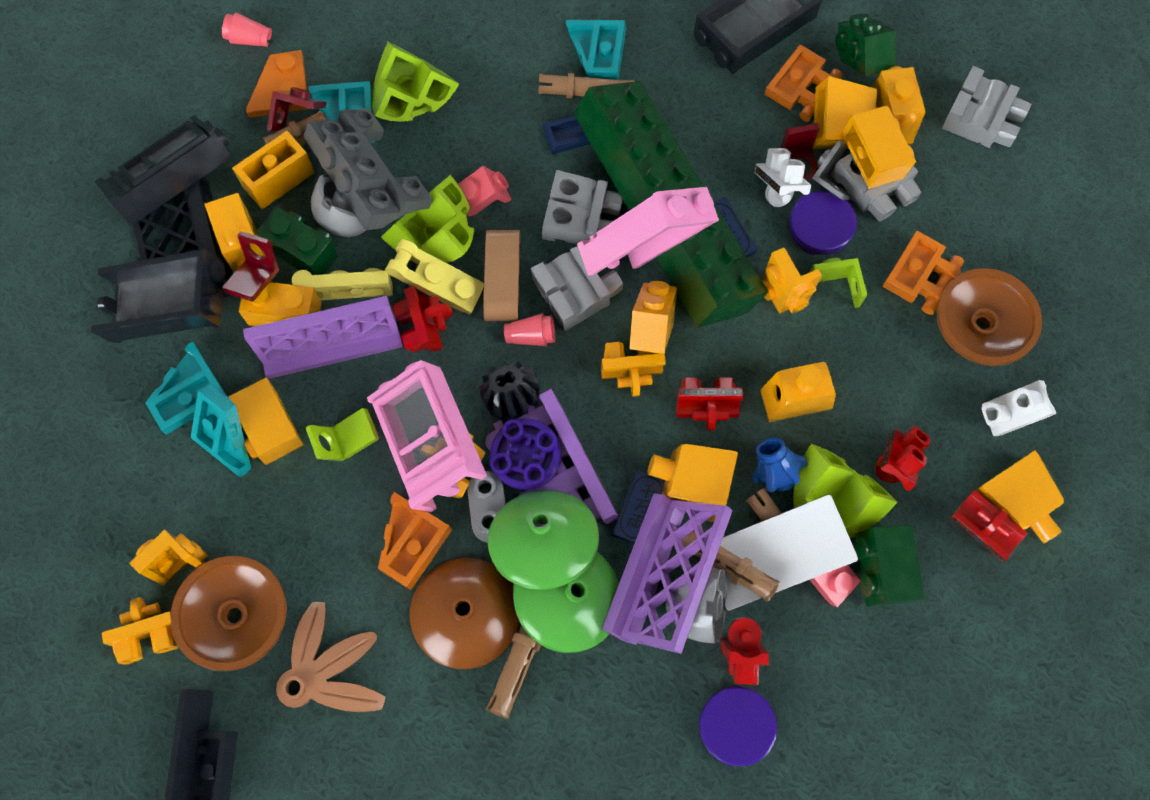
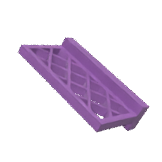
M387 296L243 329L245 340L262 362L265 376L268 379L403 347L396 316L392 311Z
M653 494L602 630L633 645L639 643L681 654L733 510L725 505L671 500L664 494ZM685 512H687L690 520L680 527ZM712 515L716 516L713 526L704 533L701 524ZM694 530L697 539L684 548L681 539ZM675 546L677 554L668 560L672 547ZM701 549L703 554L700 562L691 568L689 558ZM681 565L684 574L674 582H671L669 573ZM662 580L664 589L655 595L659 582ZM688 582L690 590L687 598L678 604L674 593ZM668 600L671 610L659 618L656 608ZM648 615L651 625L641 632ZM675 620L677 626L672 640H666L662 629Z

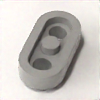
M485 471L487 477L482 480L471 478L467 490L473 532L480 541L488 543L489 529L483 526V522L487 518L494 519L506 503L502 481L495 473ZM484 483H488L492 486V489L489 493L483 494L479 492V487Z

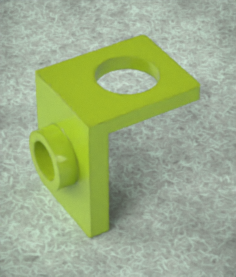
M831 258L812 266L810 272L819 269L822 274L819 282L847 278L854 307L858 308L867 297V291L858 258L848 260Z
M361 408L333 427L316 425L306 427L316 458L322 460L343 461L379 440L370 413L366 408ZM319 435L326 438L330 445V451L321 445Z

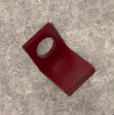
M291 87L290 91H273L267 130L279 131L285 128L290 103L311 109L326 108V101L311 98L310 91ZM281 106V115L279 120L276 121L277 111Z
M818 123L787 129L780 147L791 152L790 159L801 158L809 162L811 168L808 173L803 175L805 180H811L818 170L812 151L820 130Z
M240 231L237 236L246 260L224 284L223 290L227 294L253 302L280 270L270 240ZM250 244H255L258 247H260L265 253V256H260L257 253H255L252 250Z

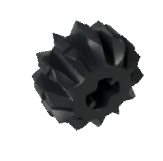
M505 361L503 367H492V374L482 376L483 384L479 389L484 406L491 415L496 414L500 420H503L508 415L515 419L517 414L521 412L528 414V406L538 405L537 396L540 395V385L530 366H522L519 361L509 366Z

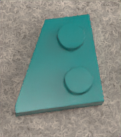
M566 20L567 30L586 76L589 78L619 79L626 34L625 20Z
M370 81L308 86L311 98L326 101V108L319 110L323 112L327 120H338L341 110L369 109L373 114Z
M194 342L186 346L184 350L187 353L176 368H170L163 378L162 385L154 390L145 403L159 428L166 435L193 420L198 390L210 384L220 393L226 395Z
M210 384L198 390L190 438L241 478L251 469L247 449L244 445L245 440L236 405L228 396L220 393Z

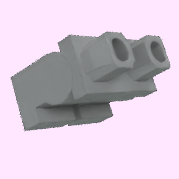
M972 66L942 129L976 143H981V145L990 148L993 142L1011 147L1020 127L1004 120L1008 118L1022 124L1032 104L1016 97L1020 89L1019 87L1012 84L1008 87L1002 81L987 79L982 76L984 70Z
M851 153L838 160L830 174L837 184L841 183L844 186L846 192L852 196L850 199L857 204L862 213L869 210L879 222L888 218L897 209L889 198L890 196L895 194L903 206H908L916 201L922 193L913 180L918 173L914 165L904 179L868 189Z
M556 170L544 218L542 240L555 241V239H559L575 245L582 240H590V236L595 235L596 232L613 222L600 219L601 212L619 216L623 200L621 195L606 190L607 181L598 180L596 182L587 177Z
M578 246L570 249V252L558 256L546 265L542 262L531 268L533 282L546 303H549L551 311L564 332L610 305V298L623 290V282L614 270L602 277H599L597 273L588 276Z

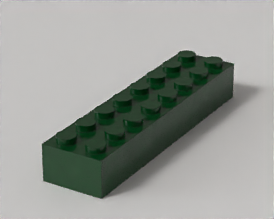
M641 81L588 88L573 114L629 211L653 196V193L657 191L704 187ZM715 204L714 208L719 221L656 257L671 284L677 287V294L697 328L742 316L748 313L768 293Z

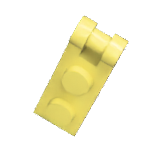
M401 239L396 247L397 254L394 259L389 261L385 269L386 272L431 297H438L439 301L449 304L456 310L470 315L484 288V283L418 249L414 243ZM409 260L418 264L415 272L408 269L407 264Z
M369 268L363 272L354 273L337 270L324 275H311L307 270H299L292 276L293 285L314 287L320 300L393 295L390 275L386 270L383 271L378 268Z

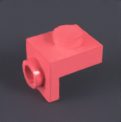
M485 166L480 167L458 183L470 206V210L466 214L468 216L479 213L496 200L504 203L511 200L507 191L509 184L506 178L499 171L494 172Z
M849 565L809 579L824 599L835 607H838L860 583V579Z

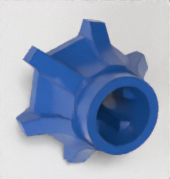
M768 438L762 441L756 448L758 455L757 466L752 474V479L754 483H764L768 492H774L776 489L786 491L792 488L794 484L796 485L800 482L798 474L808 464L804 456L793 453L791 449L785 446L782 439Z

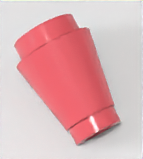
M237 12L234 15L226 14L222 26L223 39L229 40L230 44L268 47L269 43L267 41L272 36L271 28Z
M544 313L504 324L506 343L547 347V343H555L553 316H545Z

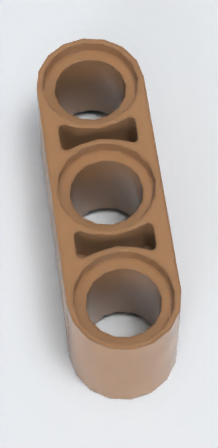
M486 230L484 321L514 322L519 320L520 230Z

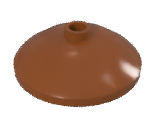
M988 268L966 271L950 281L938 300L937 322L942 336L954 351L972 362L986 366H1002L1013 363L1024 357L1035 346L1040 337L1042 314L1035 296L1023 282L1006 272ZM976 321L985 323L986 329L979 328Z
M226 556L208 561L188 575L179 587L173 600L171 629L176 644L187 658L204 668L216 671H233L250 666L263 658L273 648L283 631L287 614L285 593L277 577L267 567L253 559L241 556ZM234 610H240L242 613L241 619L236 623H232L230 621V614Z
M458 558L438 565L421 580L412 597L410 625L416 642L431 659L449 668L473 669L494 661L510 646L513 635L517 633L520 621L517 617L513 600L514 585L502 576L493 564L480 559ZM461 603L470 605V611L465 616H460L456 612L458 605Z

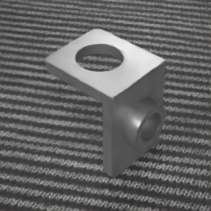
M839 140L832 150L827 149L817 162L819 169L812 179L840 199L849 200L852 197L849 193L827 179L837 161L848 148L846 142Z

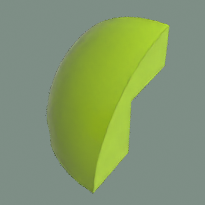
M387 42L373 85V114L378 118L389 121H412L415 116L428 111L435 112L443 106L453 95L459 83L423 59Z
M451 175L429 193L433 198L429 209L406 214L384 233L381 238L395 250L401 239L408 240L414 243L418 249L445 263L454 261L464 255L472 243L474 228L468 226L466 214L470 210L469 203Z
M811 444L807 449L804 457L808 465L800 470L798 474L800 482L794 485V508L826 495H831L848 536L852 538L855 537V533L867 530L879 522L897 504V501L880 484L866 474L864 476L858 474L845 463V459L814 444Z

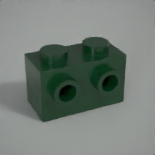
M855 14L850 16V20L838 23V34L835 37V44L842 62L865 76L881 73V71L896 66V30L884 25L882 21L870 18L868 14Z
M276 207L256 231L259 237L270 240L274 255L298 270H307L311 275H324L338 257L332 243L333 238L319 227L314 230L306 225L305 220L293 211L286 213Z
M912 525L873 527L855 533L854 550L859 559L861 572L860 589L865 597L866 606L903 604L925 600Z

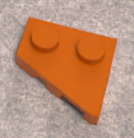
M301 50L269 56L246 108L249 118L269 115L273 91H290L291 87L308 91L304 58ZM290 103L288 112L310 108ZM281 106L279 107L277 113H281Z
M394 492L390 500L392 504L390 522L386 524L384 533L385 547L381 551L378 569L411 591L451 533L452 528L426 511L411 509L408 500Z

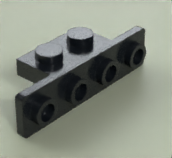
M182 689L180 691L165 800H229L238 732L209 730L213 692L194 689Z

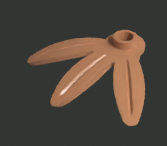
M312 602L303 614L295 633L291 656L292 669L282 674L277 682L276 692L279 700L285 706L292 708L302 707L312 699L322 705L343 711L369 712L382 710L386 698L382 694L352 683L327 681V679L346 670L364 656L376 642L377 635L374 632H366L351 636L330 647L314 661L324 631L326 608L325 602ZM296 680L300 684V691L298 694L292 695L289 692V686Z

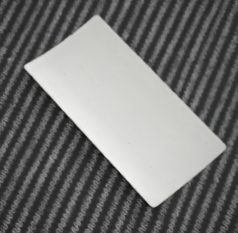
M826 495L723 537L720 546L741 559L747 557L753 561L752 566L773 579L780 581L776 592L858 560L831 495ZM726 575L727 598L725 606L728 611L761 599L760 596L741 584L739 586L732 584L731 578Z

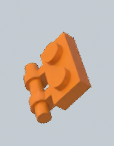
M799 45L766 87L764 95L790 111L797 102L800 103L804 108L799 113V116L803 121L809 122L815 112V94L807 90L812 83L819 85L828 76L842 79L843 73L838 69H833L830 74L822 70L826 59Z
M916 231L882 287L910 303L915 300L918 294L924 296L926 301L921 309L926 314L933 315L945 287L951 280L962 273L960 269L964 264V259L957 255H953L949 262L941 258L946 246ZM932 271L939 275L936 284L927 280Z

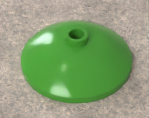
M556 490L532 491L512 499L496 514L488 533L490 557L500 574L518 586L538 590L557 588L581 576L594 560L599 545L598 526L590 509L578 498ZM539 523H546V525L543 527L535 526Z
M597 552L587 570L581 576L563 586L538 590L514 584L513 600L515 611L524 630L540 645L560 653L582 652L598 645L609 635V633L602 630L619 582L610 564ZM572 585L580 589L581 595L579 598L571 593Z

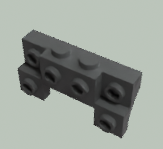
M369 109L341 110L338 120L308 122L303 138L364 229H381L403 215L422 209H429L433 198L418 177L394 178L370 144L371 141H380L384 133V129Z

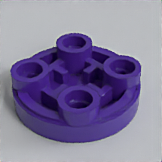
M815 191L804 195L795 203L789 217V229L793 239L802 247L804 252L811 255H828L841 251L849 244L857 227L856 214L852 206L846 200H842L828 191Z
M535 419L508 420L494 437L490 448L491 469L501 481L517 490L529 491L543 487L557 474L562 461V448L558 437L549 426Z
M729 687L715 693L705 703L699 717V731L704 746L714 758L730 766H748L762 760L772 749L777 736V721L772 707L762 695L745 687Z

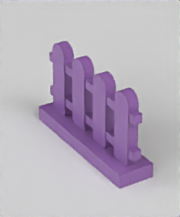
M552 389L540 394L539 397L543 405L538 408L528 406V414L516 420L529 418L541 421L549 427L555 426L562 448V459L570 456L575 466L566 469L563 461H561L558 470L559 474L554 476L549 483L522 494L537 490L561 491L582 501L593 513L596 520L602 518L606 524L617 520L619 516ZM501 420L493 424L496 430L486 437L485 443L489 450L494 437L504 425ZM586 486L591 497L583 501L578 490ZM540 523L536 527H543L546 523Z

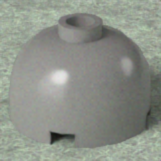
M321 175L314 187L310 201L314 219L332 235L355 237L365 232L366 230L342 194L337 190L330 176L323 178V175Z
M712 567L688 634V638L691 640L716 644L721 639L726 610H722L723 598H727V578L724 569ZM688 582L674 593L678 604L687 598L690 590ZM667 600L666 611L668 612L671 610L669 601Z

